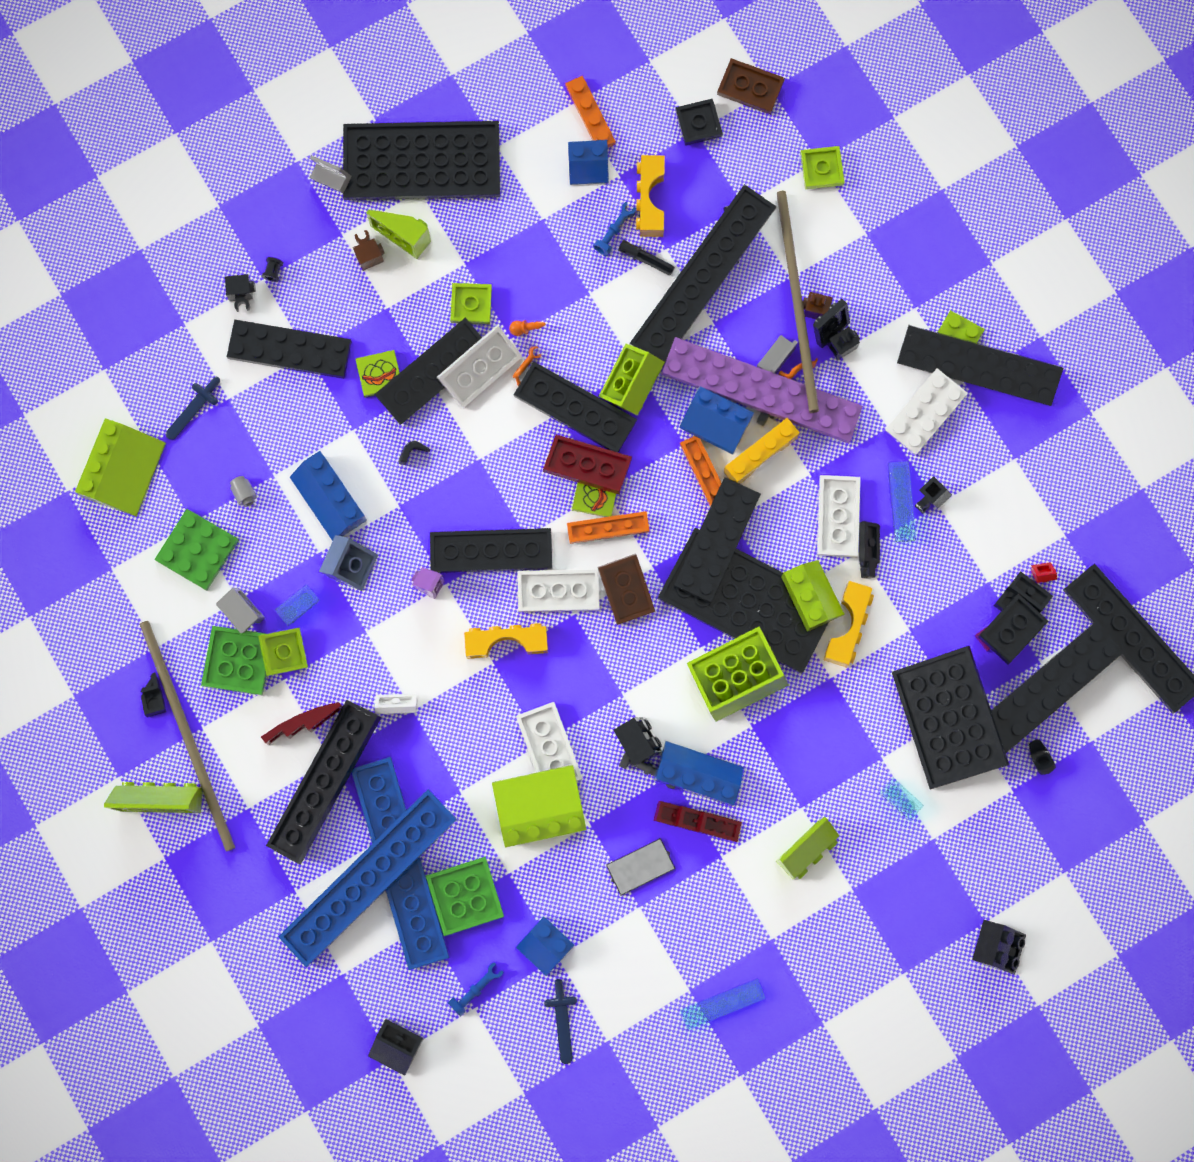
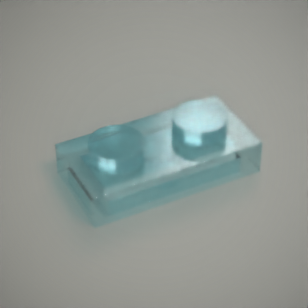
M306 584L277 607L275 611L290 626L320 600Z
M894 777L879 792L909 821L924 806Z

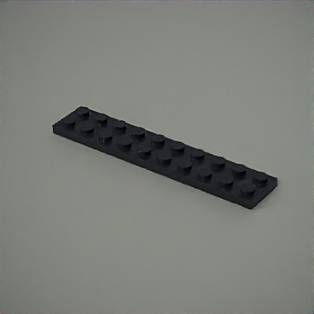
M744 184L629 345L647 351L666 362L675 337L683 339L777 206Z

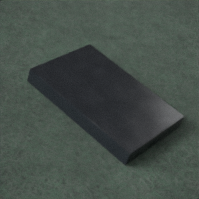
M1018 593L981 632L978 638L1009 665L1049 621Z

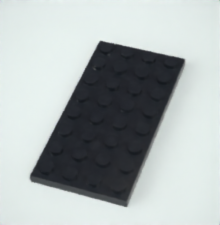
M499 121L343 124V170L352 176L343 193V199L392 200L500 197Z
M695 527L657 599L733 639L760 626L777 662L803 674L828 623L807 632L781 578L783 572L736 549L711 603L674 587L700 529Z

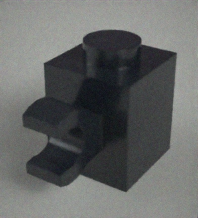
M249 274L225 276L226 296L229 302L235 301L234 308L237 312H239L241 304H245L246 310L250 311L248 300L253 299V292H256L255 281L251 280Z
M847 327L828 340L827 346L836 359L840 360L858 348L860 338L856 331Z
M933 476L919 490L924 497L916 503L915 507L922 514L929 509L931 504L939 509L952 494Z

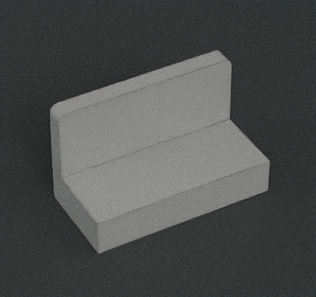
M311 155L309 159L316 163L309 178L340 193H344L352 176L342 168Z
M780 335L757 364V367L776 374L794 352L798 342L794 340L792 343Z
M232 587L216 603V606L240 633H244L254 623H260L265 619L263 614L240 588Z

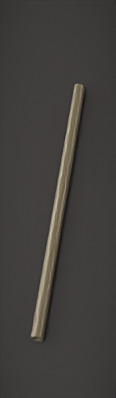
M781 190L776 194L809 413L819 412L788 201L786 191Z
M141 622L139 624L224 849L226 852L235 849L234 842L150 622Z

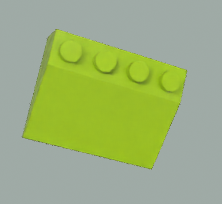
M105 418L75 493L81 498L137 517L166 442Z
M760 626L687 662V666L715 722L789 686Z
M573 765L492 782L505 848L587 830Z
M122 782V785H115L104 802V808L118 812L201 813L202 788L197 787L196 783H184V787H176V783H163V786H155L154 782H143L142 786H135V782Z

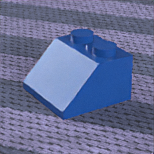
M607 140L568 142L570 185L609 183Z
M543 916L516 948L547 976L575 945Z

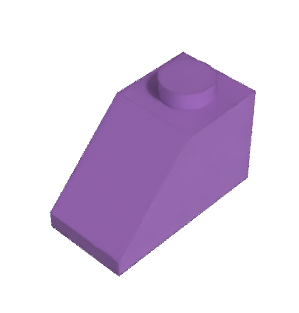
M424 567L420 571L417 570L411 579L413 581L412 586L433 599L437 597L445 583L440 573Z

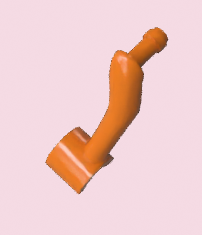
M532 346L529 348V356L514 373L513 378L516 379L518 386L521 383L519 376L526 370L534 358L541 357L542 354L533 355V350L539 347Z
M816 358L815 361H812L813 369L816 366L818 358ZM802 362L796 365L789 374L779 371V375L792 379L803 369Z

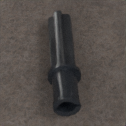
M624 239L619 246L618 251L632 257L634 261L637 259L667 275H671L675 267L642 250L641 246L633 245Z

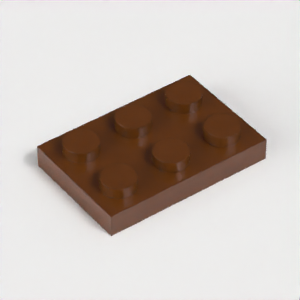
M730 58L717 90V95L771 115L785 78Z
M636 553L597 567L617 625L656 612Z

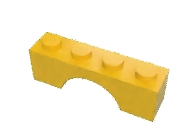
M641 155V162H637V174H641L640 181H637V193H640V199L636 200V211H640V218H636V230H640V237H663L664 211L652 204L649 193L655 185L664 182L665 155Z
M786 418L727 464L723 471L730 480L741 484L770 457L783 451L797 440L800 432Z
M852 581L846 584L841 604L850 613L851 627L845 635L830 639L824 661L845 668L850 663H854L857 653L854 652L855 644L859 645L862 633L859 631L861 625L865 626L868 614L865 611L867 606H871L874 595L871 594V587Z
M541 623L530 624V627L522 628V625H510V629L492 626L489 627V630L481 631V628H469V632H464L466 658H487L491 648L504 640L518 642L524 647L528 655L548 653L546 626H542Z

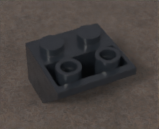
M634 717L613 729L633 766H637L662 753V744L659 738L653 736L650 731L652 729L650 722L643 717Z
M983 920L972 960L1015 975L1020 964L1019 959L1022 949L1025 946L1026 934L1003 924Z
M385 1018L368 1057L406 1076L425 1037L390 1018Z

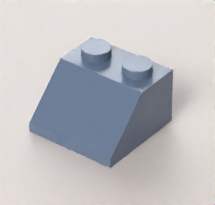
M335 535L319 572L335 581L362 591L378 554L350 538Z

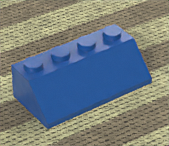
M321 451L304 460L291 474L290 479L332 541L335 535L343 537L367 521L365 515Z
M665 741L653 780L728 806H734L741 786L744 767Z

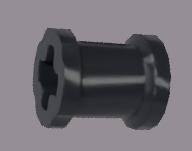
M267 257L266 269L261 277L271 282H278L279 270L284 262L274 257Z

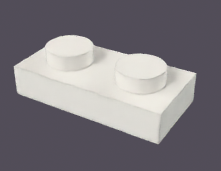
M417 693L376 695L375 714L416 713Z

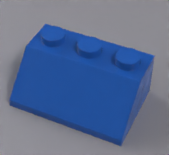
M700 386L679 428L733 455L750 424L754 412Z

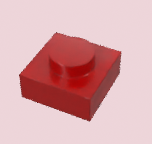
M1051 562L1031 565V573L1037 583L1057 580V572Z

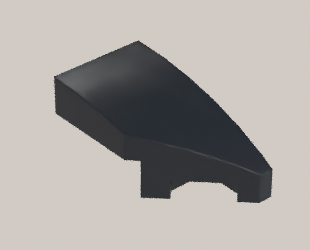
M155 672L151 674V679L140 691L142 693L141 700L144 715L147 718L167 712L160 683Z

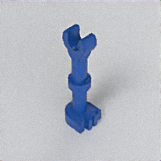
M628 202L622 204L620 216L614 224H610L608 232L603 239L596 240L593 244V248L605 257L612 251V247L608 245L614 235H618L620 227L625 220L633 217L636 213L635 207L632 211L626 210Z
M495 962L489 965L485 976L475 985L472 984L469 987L470 990L459 1001L453 997L448 1002L460 1017L465 1013L464 1007L475 996L478 997L481 994L480 991L490 981L502 976V970L498 974L492 972V968L496 965Z

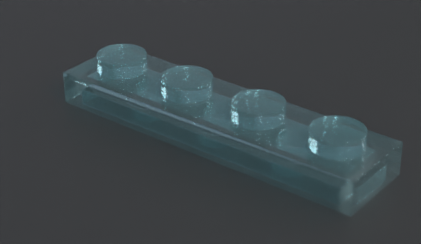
M909 461L889 462L888 474L895 543L916 541Z
M755 979L682 1008L680 1012L686 1028L689 1030L766 998L759 980Z

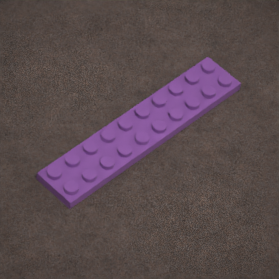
M677 337L673 341L661 374L698 389L701 386L725 399L782 420L788 418L793 424L848 444L851 442L863 407L860 404L816 389L819 412L809 413L805 384Z

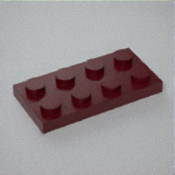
M556 434L544 464L543 472L620 495L632 462V457Z

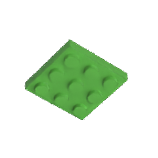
M186 509L154 560L208 591L239 539Z
M212 626L201 686L263 696L267 675L258 636L265 633L252 631L240 633L237 629Z
M486 856L426 875L444 936L504 917Z

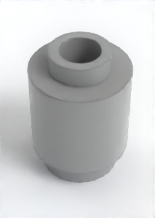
M238 476L230 481V489L239 506L244 505V507H248L255 503L257 495L248 479H245L244 476Z

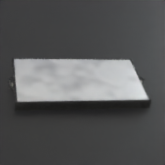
M661 838L606 864L612 877L611 882L615 883L620 896L676 869L669 856L670 852L666 850Z

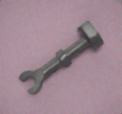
M625 752L619 767L626 770L629 764L632 766L633 764ZM643 762L634 766L644 771V774L652 776L655 775L657 769L649 762L648 764ZM666 785L669 789H675V787Z

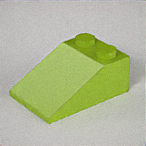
M369 209L366 212L370 227L416 259L419 258L431 242L428 225L422 219L417 220L412 216Z

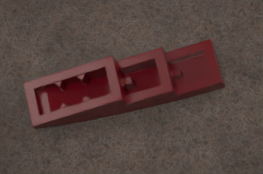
M336 702L298 714L262 735L261 739L265 744L270 745L283 734L291 739L305 727L312 733L338 713L343 706L340 702Z
M658 801L653 820L733 842H738L742 822L663 801Z

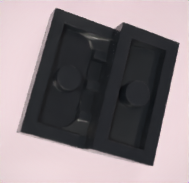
M1020 571L993 606L1002 611L1019 593L1040 613L1052 599L1053 595Z

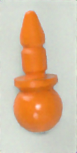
M516 320L510 324L509 330L512 335L521 336L523 333L528 334L529 330L544 327L546 323Z

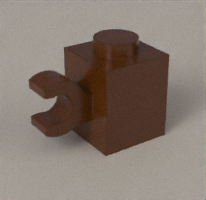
M364 230L366 235L364 239H360L357 234L354 235L359 245L352 247L362 271L383 263L382 255L385 254L381 243L377 244L374 238L370 240L367 230Z
M809 292L808 298L804 297L803 299L805 317L817 319L819 316H823L829 310L833 297Z

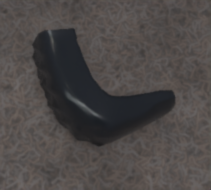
M416 440L410 441L401 451L398 463L399 465H406L409 454L414 449L424 452H430L431 449Z
M1040 739L1031 741L1029 743V751L1037 771L1041 775L1050 774L1056 768V765L1049 751Z

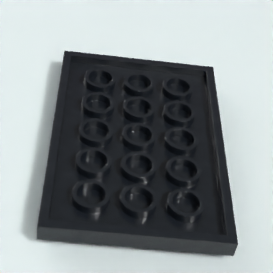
M970 646L892 671L930 790L1009 765Z

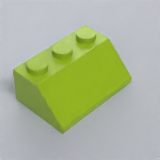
M625 343L599 397L638 416L665 362L647 351Z
M819 560L801 564L782 574L781 578L807 632L845 615Z
M824 816L776 860V863L792 880L796 877L801 879L808 872L806 868L811 863L816 865L823 858L821 853L824 850L828 849L830 851L837 845L838 841L836 839L840 835Z

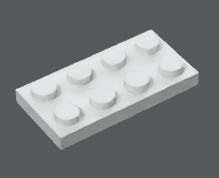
M496 325L438 375L437 378L459 406L464 408L521 359L522 355L501 328Z
M936 368L885 431L916 456L968 393Z
M819 476L818 556L858 557L860 477Z
M598 569L517 571L518 612L600 611Z
M554 702L516 715L536 772L573 765L576 781L583 779Z

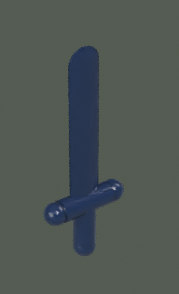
M215 376L205 388L198 383L192 385V389L198 394L166 431L168 439H175L206 401L212 405L218 403V399L211 394L220 383L218 376Z
M556 979L554 982L556 998L546 999L544 1006L547 1008L555 1007L560 1060L564 1064H569L573 1056L567 1006L575 1005L577 998L574 996L564 997L563 981Z

